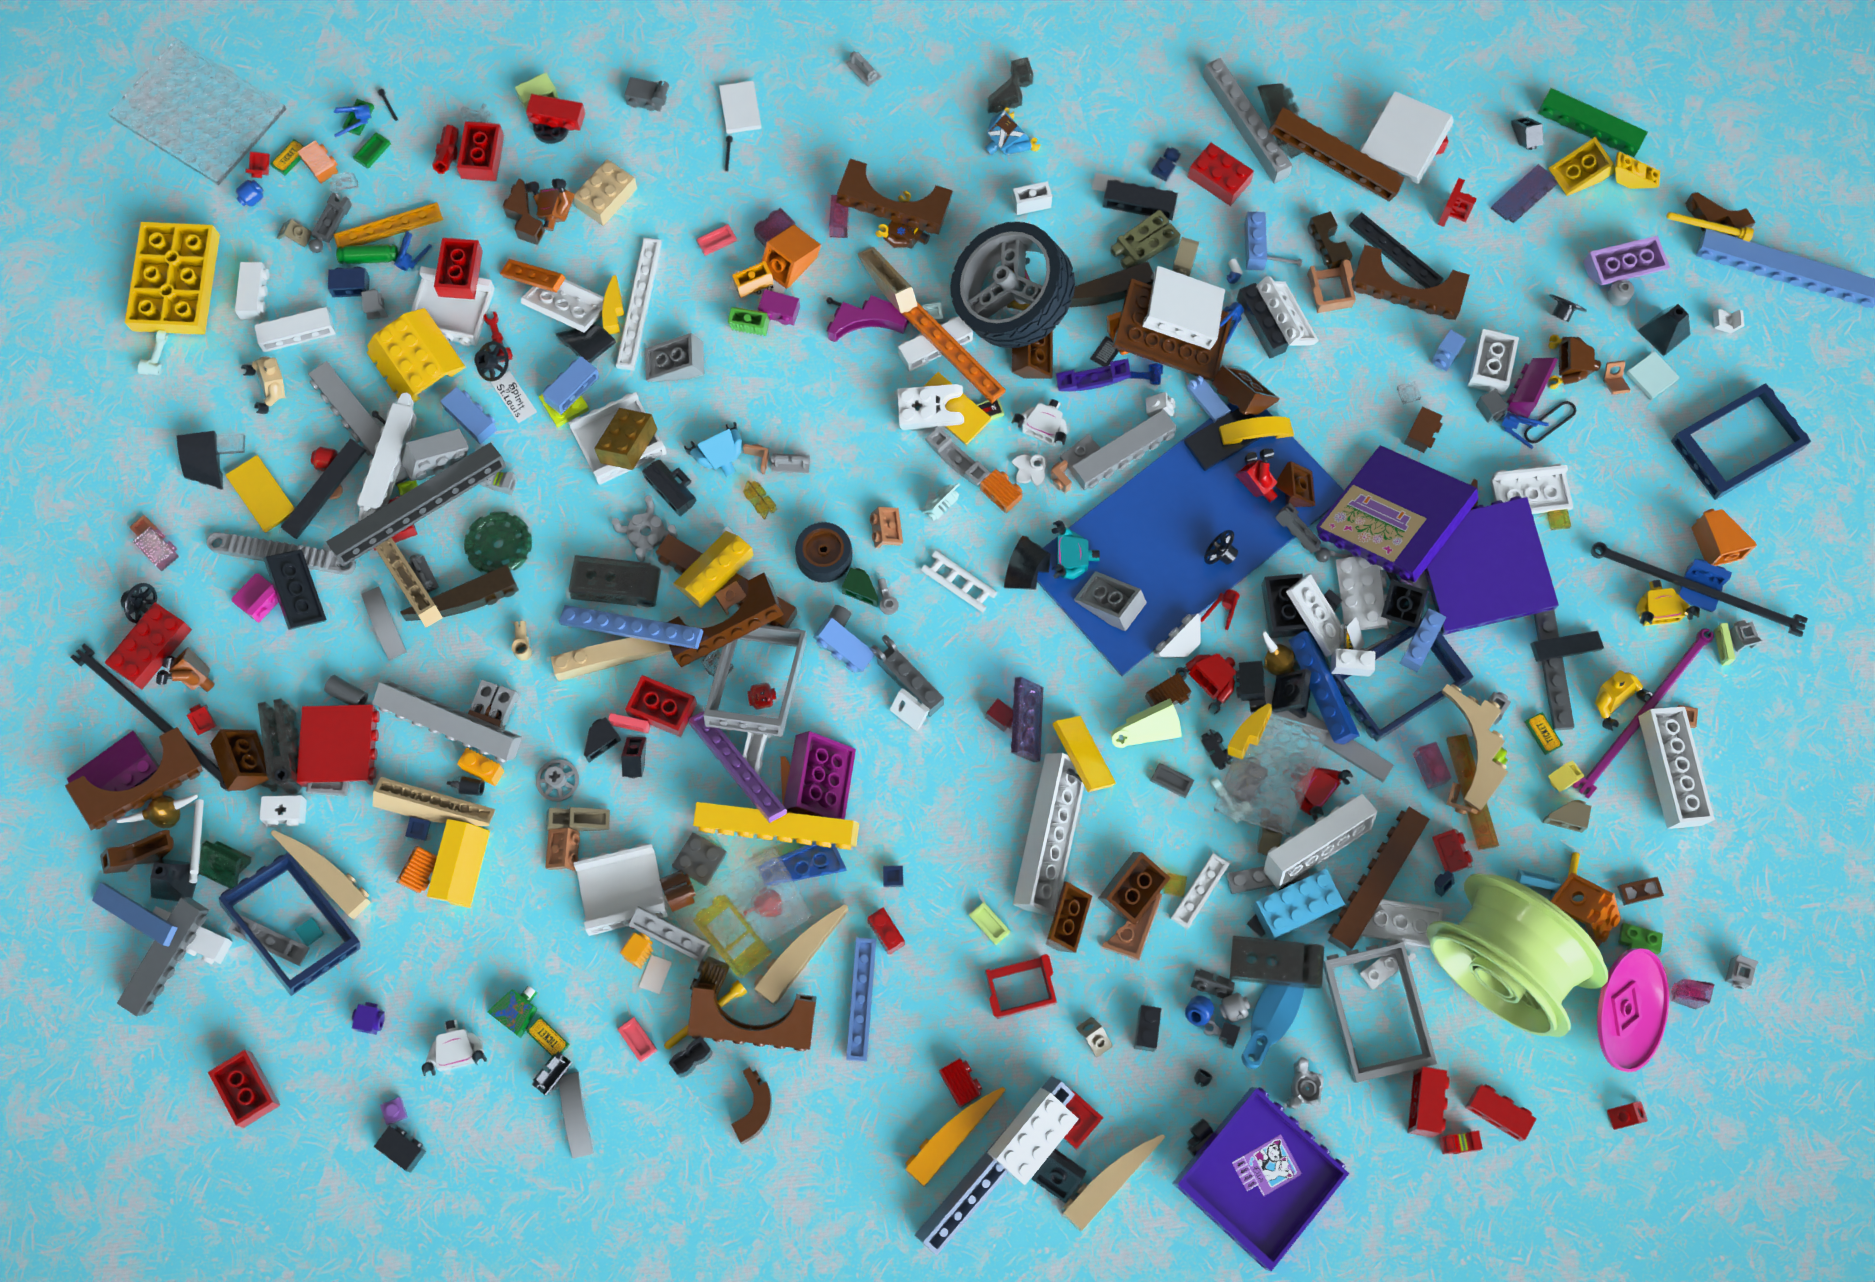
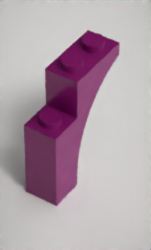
M870 295L868 301H864L862 309L843 302L841 307L836 309L835 319L829 323L827 332L829 340L836 342L849 332L867 327L886 328L904 334L909 321L892 303Z

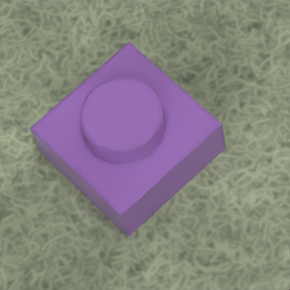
M400 1097L380 1105L386 1125L408 1117Z

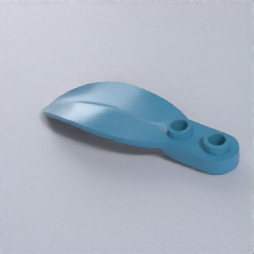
M1294 963L1284 968L1261 994L1251 1019V1037L1241 1057L1246 1067L1251 1069L1258 1068L1263 1062L1270 1046L1278 1042L1292 1025L1299 1010L1305 988V970L1302 965Z

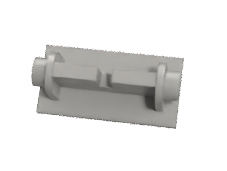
M855 51L850 54L851 60L846 64L868 87L881 78L880 74L861 54Z
M773 454L771 457L772 471L809 473L810 455Z

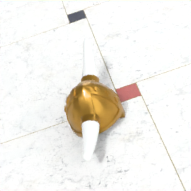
M1263 631L1262 634L1268 648L1263 668L1276 676L1295 671L1293 669L1294 652L1285 645L1275 644L1266 631Z
M194 794L178 800L166 795L154 800L152 799L147 809L117 819V823L149 819L157 827L163 829L171 828L179 821L180 808L191 803L198 795Z

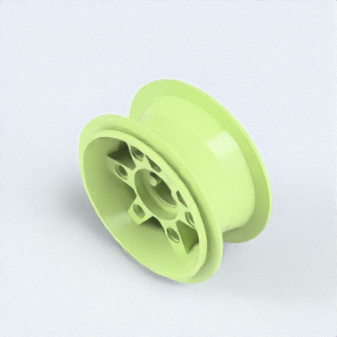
M1470 875L1464 882V890L1472 907L1463 920L1457 925L1445 921H1434L1427 928V937L1433 955L1445 972L1465 992L1498 1017L1535 1035L1565 1036L1570 1030V1021L1561 1005L1563 999L1574 986L1598 989L1603 987L1608 980L1607 968L1599 949L1589 935L1570 916L1534 890L1499 875Z

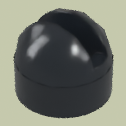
M1198 1069L1194 1081L1197 1085L1201 1083V1087H1205L1213 1077L1207 1071Z

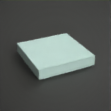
M1655 351L1626 373L1650 400L1680 378Z

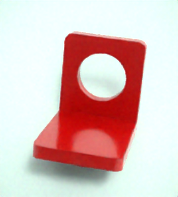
M1641 1101L1607 1110L1614 1130L1648 1121Z

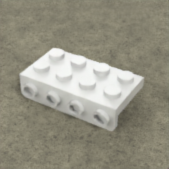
M1266 276L1256 285L1289 346L1314 345L1319 341L1285 281H1273L1271 276Z
M566 279L557 292L533 286L521 297V304L584 333L602 316L604 297Z
M1554 464L1550 467L1535 466L1532 469L1498 470L1490 479L1494 502L1499 500L1507 502L1510 501V498L1521 496V498L1528 497L1532 514L1572 510L1573 503L1566 477L1568 467L1567 465Z
M1354 556L1336 559L1340 596L1343 600L1342 610L1345 631L1347 625L1355 617L1361 631L1385 627V630L1389 629V624L1392 623V620L1381 617L1387 597L1383 589L1387 587L1386 578L1381 575V570L1384 569L1376 564H1370L1362 557Z

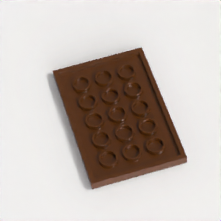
M1131 279L1112 347L1197 377L1201 376L1213 382L1219 372L1232 317L1223 326H1219L1218 339L1211 350L1145 328L1142 325L1143 320L1148 314L1152 285ZM1222 310L1220 322L1229 314L1228 312Z

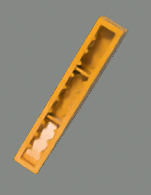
M1001 1087L982 1097L947 1122L930 1140L926 1138L919 1146L921 1151L918 1155L915 1156L913 1154L906 1161L907 1167L905 1171L925 1187L1005 1093L1006 1089Z

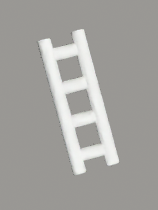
M936 550L932 555L936 561L930 568L924 565L921 571L983 613L987 606L982 603L988 595L995 598L998 592ZM942 564L951 569L946 578L937 573ZM957 575L967 580L961 589L951 583ZM973 585L982 590L977 599L967 593Z
M201 799L195 801L190 883L198 882L204 801Z

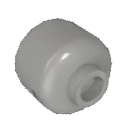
M1628 280L1614 282L1607 292L1609 302L1616 306L1626 305L1633 297L1634 286Z
M1234 993L1222 999V1004L1219 1007L1225 1020L1234 1023L1248 1017V1009L1251 1006L1247 997H1242L1240 993Z

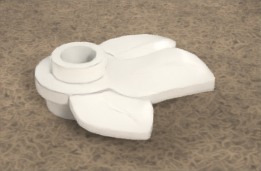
M1023 454L1012 461V464L1019 468L1016 476L1018 483L1025 484L1032 480L1038 486L1044 481V470L1046 469L1047 461L1042 455L1037 454L1031 457ZM1038 462L1041 465L1035 466L1034 463Z

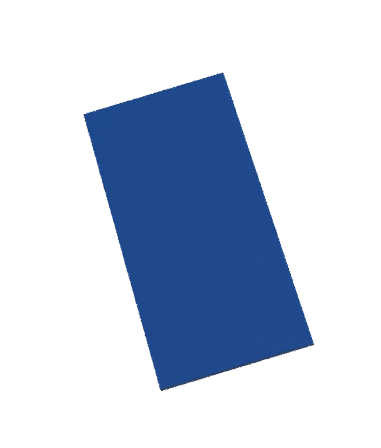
M1231 403L1226 405L1231 412L1239 408ZM1267 409L1258 415L1254 414L1256 418L1272 416ZM1209 418L1068 528L1088 540V550L1100 551L1099 561H1089L1088 570L1074 580L1062 578L1061 576L1055 579L1053 575L1057 571L1052 570V568L1057 565V537L1042 548L1051 554L1049 573H1038L1037 582L1121 676L1156 650L1159 643L1162 641L1166 642L1170 637L1169 633L1174 628H1179L1183 624L1181 621L1188 614H1201L1218 599L1220 593L1224 594L1226 590L1232 589L1296 537L1290 533L1287 526L1283 527L1275 518L1279 514L1278 511L1286 505L1285 493L1274 486L1273 490L1278 496L1273 501L1268 502L1264 495L1255 497L1235 476L1246 465L1245 456L1248 453L1256 452L1257 460L1262 461L1259 455L1260 451L1272 448L1274 457L1268 459V463H1270L1269 472L1275 480L1278 479L1287 462L1290 461L1312 471L1315 506L1295 507L1298 511V517L1307 527L1327 513L1344 490L1293 437H1262L1204 471L1185 445L1184 440L1214 423ZM1232 530L1234 532L1232 545L1238 549V555L1235 560L1228 565L1224 564L1221 560L1211 565L1204 562V555L1210 543L1223 531ZM1095 571L1141 589L1147 603L1126 631L1111 626L1075 602V597Z

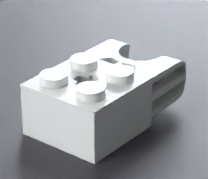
M953 384L898 389L899 425L901 429L938 428L939 426L963 424L964 416L960 412H950L945 409L947 401L962 395V386ZM921 406L919 407L920 410L916 411L915 407Z

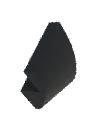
M593 324L585 333L577 329L556 333L557 338L566 347H569L577 356H582L589 363L616 343L615 339L597 324Z
M208 431L177 435L178 454L184 478L222 490L223 473L220 471V454L217 451L216 432Z
M1022 536L1010 558L1004 588L1036 590L1038 573H1049L1051 554L1043 550L1037 543L1032 542L1029 537Z

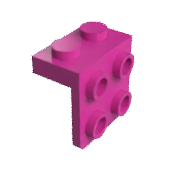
M258 573L254 574L232 597V602L258 623L279 603L273 585Z

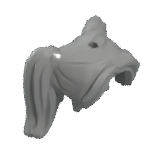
M1301 1057L1294 1063L1295 1076L1291 1086L1292 1096L1286 1101L1288 1108L1297 1109L1302 1103L1320 1105L1324 1077L1321 1074L1309 1071V1060Z

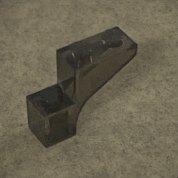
M1028 57L1011 61L1010 72L1012 76L988 97V113H997L1006 107L1014 109L1022 106L1023 95L1020 87H1027L1033 84L1034 74Z

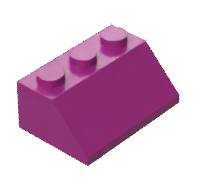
M1532 358L1529 364L1525 363L1521 371L1524 375L1522 379L1518 378L1514 385L1516 392L1515 394L1511 392L1507 403H1509L1507 411L1521 417L1528 418L1552 374L1558 361L1557 358Z

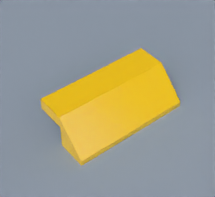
M447 819L427 893L428 898L448 901L451 905L471 908L490 835L489 830L466 822Z

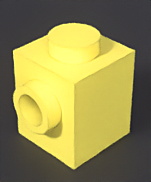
M1572 760L1548 775L1551 785L1561 792L1582 779L1584 774Z

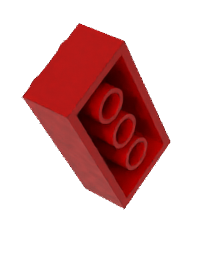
M154 602L104 663L143 690L162 667L164 658L172 655L192 629L184 621Z

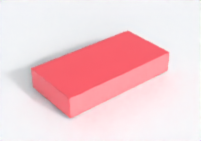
M729 224L696 239L705 256L737 241Z
M613 713L609 715L608 720L612 726L649 733L650 725L648 721Z
M635 1017L617 1029L640 1063L658 1051Z

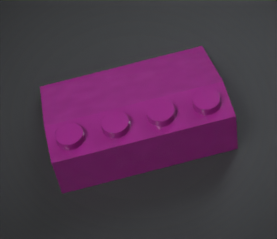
M131 731L66 779L70 783L85 776L91 784L100 789L124 791L137 787L147 781L156 772L159 764L137 734Z
M811 731L797 734L795 736L783 805L786 811L794 814L845 820L856 749Z

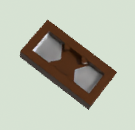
M1658 876L1618 886L1624 906L1664 896Z

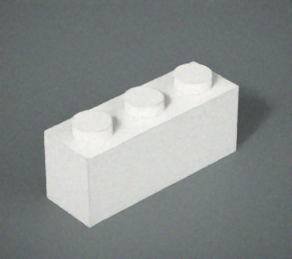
M240 262L235 312L240 319H262L263 312L266 311L264 299L268 293L266 281L269 280V271L262 262Z

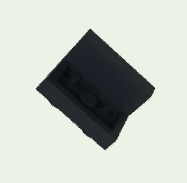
M1302 669L1276 676L1272 700L1273 712L1289 711L1299 718L1307 716L1311 691L1309 688L1311 671Z
M1054 1149L1031 1179L1066 1204L1087 1171Z

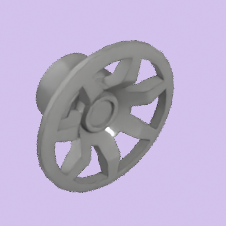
M552 760L541 767L536 778L538 791L544 798L551 801H563L571 797L579 784V775L576 768L565 760ZM553 764H560L559 767H549ZM564 764L569 766L573 771L564 773ZM545 769H547L544 778L541 779L542 773ZM575 775L574 786L566 781L567 778ZM540 783H547L549 785L545 793L541 789ZM563 786L572 789L565 796H563L562 792ZM553 789H557L559 797H551L548 795L553 791Z

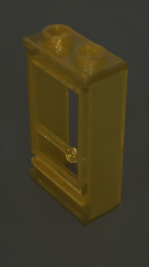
M725 894L719 895L712 900L711 906L700 910L693 921L735 975L742 979L768 957L772 950L766 945L730 898ZM730 907L747 931L724 949L707 925ZM750 933L756 941L733 960L727 951H731L734 945Z

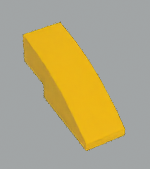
M616 275L612 276L608 284L602 309L603 328L609 334L620 333L618 317L624 316L620 287Z
M1271 704L1264 705L1241 724L1228 744V755L1243 760L1249 744L1258 746L1272 714Z

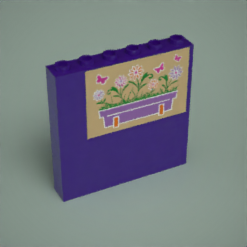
M1380 445L1316 526L1318 536L1324 542H1330L1341 550L1345 549L1351 552L1355 557H1362L1372 565L1376 564L1389 573L1393 572L1399 575L1403 580H1410L1415 583L1479 499L1478 491L1472 485Z

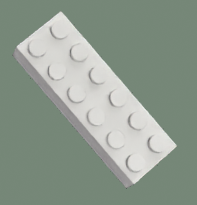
M1685 707L1650 709L1638 716L1667 829L1702 826L1715 820Z
M1363 794L1358 797H1351L1341 808L1340 806L1334 808L1328 816L1320 817L1311 827H1304L1295 837L1290 836L1281 846L1271 848L1267 853L1263 872L1276 888L1280 889L1372 829L1378 811Z

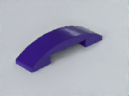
M1127 358L1112 361L1109 366L1080 372L1069 370L1056 373L1058 390L1064 392L1090 390L1131 377L1129 360Z

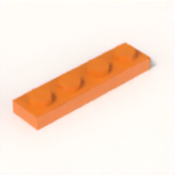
M512 259L507 261L500 272L504 278L552 292H557L565 280L561 273Z

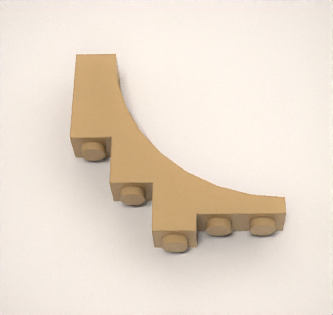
M1446 684L1442 694L1450 699L1463 713L1471 727L1476 743V772L1471 788L1463 801L1481 812L1508 774V771L1505 770L1507 767L1499 761H1492L1505 742L1502 739L1503 736L1495 730L1489 731L1502 710L1492 700L1489 702L1484 700L1480 706L1477 699L1470 695L1466 697L1456 685L1452 684L1450 686Z

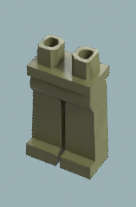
M1158 210L1123 236L1117 237V243L1111 247L1110 252L1114 257L1123 254L1124 258L1121 259L1120 263L1124 269L1145 263L1148 259L1170 246L1178 245L1181 234L1171 223L1169 224L1170 221L1161 210Z

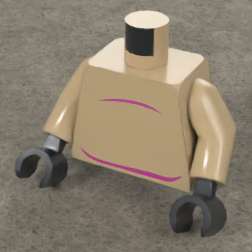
M263 356L254 361L252 365L241 366V369H246V373L243 374L244 376H253L257 371L266 399H264V403L256 402L254 408L258 409L256 413L267 414L269 406L271 407L279 399L285 398L283 378L276 358Z

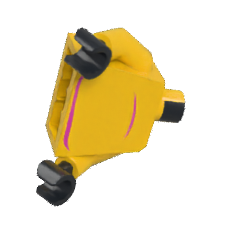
M1661 580L1649 582L1650 590L1639 599L1635 609L1643 626L1679 622L1685 617V614L1688 620H1692L1693 615L1697 618L1700 615V608L1690 606L1673 588L1663 589Z
M1619 670L1600 687L1594 704H1596L1601 717L1604 719L1602 726L1605 729L1613 731L1612 726H1619V722L1610 718V716L1633 696L1635 692H1637L1636 697L1644 702H1647L1645 700L1646 695L1653 696L1650 691L1643 688V685L1634 674L1624 673L1622 670Z

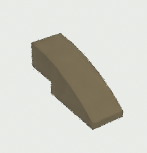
M570 807L569 809L549 808L547 810L546 831L559 828H570L576 831L609 830L610 810Z

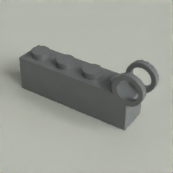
M884 635L882 640L888 647L887 650L882 652L875 645L870 648L877 657L878 664L901 688L918 699L920 704L923 703L930 709L927 715L931 717L944 705V697L898 651L896 644L887 635Z

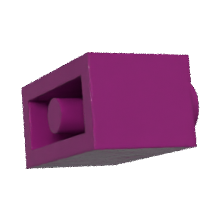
M764 289L758 311L767 313L770 320L778 321L783 325H794L800 309V300L793 296Z

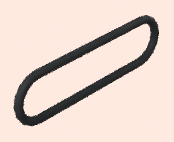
M1569 401L1560 403L1541 417L1539 421L1545 419L1564 404L1571 405L1574 410L1573 413L1536 441L1530 440L1527 437V432L1534 427L1529 426L1524 432L1525 439L1530 443L1540 442L1576 414L1575 405Z

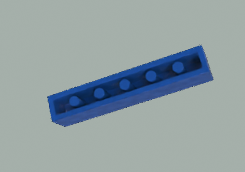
M1303 631L1289 639L1301 670L1308 669L1311 671L1309 688L1333 742L1344 745L1359 737L1358 730L1331 674L1326 659L1312 633Z

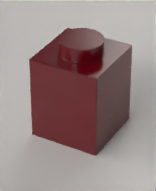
M998 698L986 712L985 719L1003 732L1007 728L1011 729L1017 721L1015 719L1016 711Z

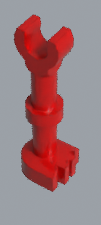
M493 312L494 317L492 319H488L487 315L484 314V320L491 328L492 341L503 345V336L499 333L497 326L499 320L497 313ZM506 347L509 360H512V351ZM501 348L496 356L504 355L503 350Z

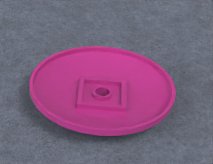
M1632 948L1622 953L1611 966L1608 972V980L1602 987L1599 997L1597 1031L1600 1047L1608 1063L1613 1068L1624 1072L1637 1071L1650 1061L1660 1045L1667 1023L1669 1010L1667 976L1661 961L1650 950Z

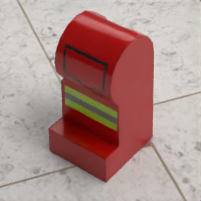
M1479 1130L1439 1137L1442 1154H1459L1483 1150Z

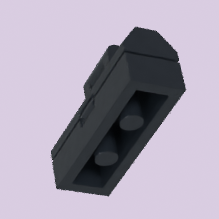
M657 460L642 471L644 479L680 517L688 509H691L697 501L694 495L686 488L691 483V480L680 468L671 472L661 460ZM678 477L682 483L679 484L674 478Z

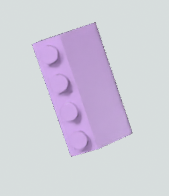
M1658 236L1591 251L1583 261L1589 278L1599 285L1670 268Z

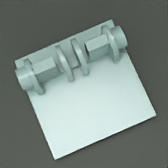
M950 484L940 489L937 493L939 496L928 501L925 504L926 509L922 513L928 512V517L932 521L938 520L943 512L947 511L946 508H950L958 500L959 494L955 489L960 484Z

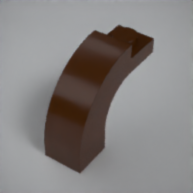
M750 1067L743 1070V1073L754 1095L753 1106L745 1117L731 1124L742 1145L755 1138L764 1129L772 1111V1095L767 1082L759 1085L758 1083L761 1082L757 1071L752 1072Z

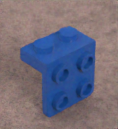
M1694 559L1687 567L1684 577L1722 591L1723 585L1730 580L1732 572L1727 571L1724 567L1708 564L1705 560ZM1682 586L1678 595L1686 603L1709 612L1715 611L1718 600Z

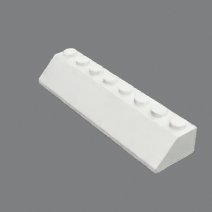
M1064 753L1045 754L1013 905L1024 910L1053 917L1064 883L1084 788L1083 782L1066 773L1068 768L1075 770V773L1077 771L1069 756Z

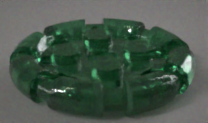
M504 511L491 512L486 517H479L469 527L470 531L468 535H465L464 551L468 555L469 563L480 572L489 573L505 565H508L510 571L517 570L528 559L527 554L532 549V535L528 532L529 527L520 517L509 515L508 512ZM491 522L494 523V525H490V526H488V527H487V525H486V524L491 523ZM506 522L510 523L509 528L505 526ZM521 533V537L516 538V535ZM476 534L481 535L479 540L475 538ZM496 541H503V545L500 548L494 547ZM480 550L481 554H475L476 551ZM509 558L510 563L503 565L502 561Z

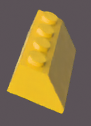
M725 531L673 585L701 609L754 556L752 547L738 535Z

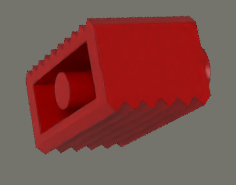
M884 907L868 916V924H870L872 931H874V934L883 944L887 954L890 955L905 945L904 938Z
M961 1058L939 1070V1074L959 1108L980 1097V1090H982L977 1079L973 1080L969 1074L972 1070L968 1062H962Z

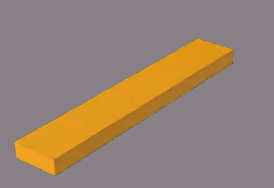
M436 202L333 235L337 248L340 246L343 248L344 246L364 245L442 221L443 218L439 205Z

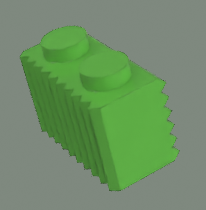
M731 307L728 323L732 331L756 333L757 335L760 334V336L767 335L770 321L767 313Z

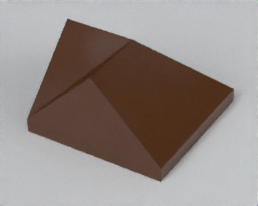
M1292 461L1287 462L1275 485L1285 493L1286 505L1291 503L1294 507L1315 506L1312 471Z

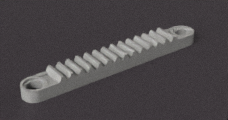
M219 532L209 535L206 541L210 550L218 554L264 561L266 556L302 549L309 569L349 575L356 568L355 561H352L348 568L342 569L340 562L331 550H319L315 547L296 546L285 542L260 540L256 537L251 538L249 536L244 537L242 535L237 536L236 534L231 535ZM222 539L220 546H213L214 540Z

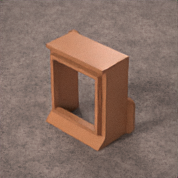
M1349 260L1342 261L1339 268L1315 271V267L1310 266L1307 276L1310 280L1317 313L1353 307L1356 298L1350 278L1354 274ZM1340 276L1345 298L1324 301L1318 280Z

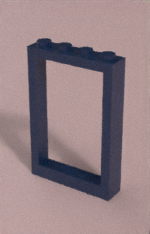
M1765 383L1680 431L1673 437L1671 442L1716 500L1805 449L1811 440L1808 434L1798 425L1797 420L1787 411L1786 406L1776 397L1773 389L1769 388ZM1759 396L1795 443L1726 482L1691 434Z
M1409 626L1371 650L1375 651V660L1413 637L1417 628ZM1439 631L1431 651L1455 681L1452 684L1461 688L1469 683L1474 676ZM1333 675L1345 704L1353 709L1356 719L1364 724L1367 734L1374 738L1376 742L1446 697L1442 694L1441 690L1380 730L1344 682L1345 679L1352 675Z
M289 852L275 858L273 863L267 867L259 868L256 874L250 878L242 879L236 887L225 890L219 897L222 909L290 996L360 949L358 938ZM287 870L345 942L292 979L286 976L232 907Z

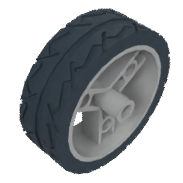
M1005 222L995 225L975 237L969 243L970 245L966 246L953 269L955 271L952 273L950 291L956 313L978 336L995 346L1019 348L1046 337L1064 318L1072 302L1075 277L1069 257L1044 230L1025 222ZM1026 251L1038 252L1045 257L1047 271L1043 286L1025 279ZM1001 261V266H998L993 272L995 282L981 291L985 278L991 269ZM1013 300L1019 304H1030L1027 309L1010 318L1000 320L988 319Z

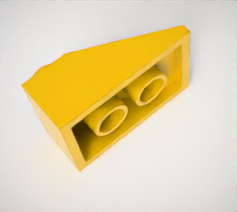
M1596 137L1548 168L1566 196L1595 185L1616 172L1614 163Z

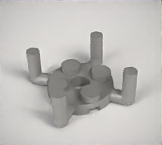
M650 495L645 497L646 513L634 515L628 526L621 525L617 518L612 520L616 532L627 533L629 541L636 548L635 553L640 562L645 560L646 551L655 549L654 547L660 545L668 534L675 538L678 537L674 525H669L668 531H666L661 518L653 514L655 506ZM645 528L651 530V533L647 536L641 534V531Z

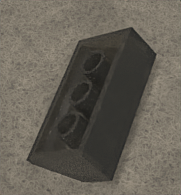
M1283 83L1260 85L1257 87L1270 124H1272L1275 115L1282 107L1291 110L1298 116L1299 108L1293 102L1294 94L1290 87L1287 88ZM1275 136L1278 146L1291 159L1303 153Z

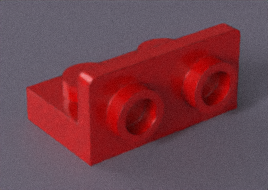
M1452 829L1432 837L1445 872L1449 870L1451 873L1472 867L1471 862H1473L1470 851H1466L1464 847L1466 840L1462 832Z

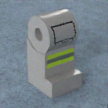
M499 471L481 482L480 485L494 491L512 495L518 480L514 473Z

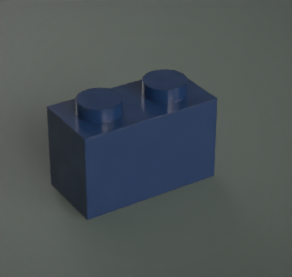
M362 267L328 270V290L333 298L362 296V292L369 290V275L366 269Z

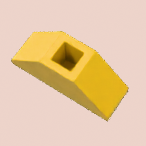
M1621 152L1616 153L1615 171L1617 183L1630 189L1659 187V170Z

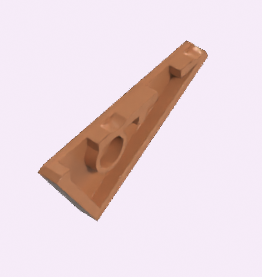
M1159 893L1135 925L1126 921L1123 927H1120L1107 942L1103 943L1102 948L1139 961L1161 902L1162 894Z

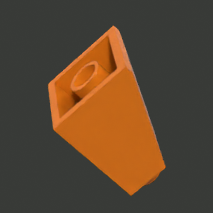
M792 225L767 242L762 262H766L772 278L788 289L817 259L821 244L796 225Z
M1709 509L1703 512V515L1691 527L1704 560L1714 566L1742 560L1757 546L1756 542L1723 509L1716 511Z

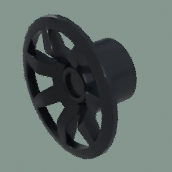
M1553 294L1549 295L1558 302L1552 315L1561 320L1569 322L1575 310L1587 311L1585 308Z
M491 341L484 344L476 353L474 362L480 376L487 381L493 382L502 378L506 373L509 357L506 348L501 343ZM496 345L494 350L491 351L489 346ZM501 348L503 350L504 355L496 356ZM505 360L504 368L498 364V361ZM494 368L501 372L497 377H495ZM487 371H489V372H490V378L487 377L484 373H486Z
M1232 530L1223 531L1210 543L1204 555V562L1211 565L1221 560L1224 564L1228 565L1235 560L1238 555V549L1232 545L1234 540V532Z
M139 583L124 592L120 602L127 619L137 624L142 615L140 611L144 613L148 611V608L145 606L157 601V593L154 587L147 583ZM141 587H148L145 590V592L142 593ZM152 592L153 599H146ZM135 612V619L130 614Z

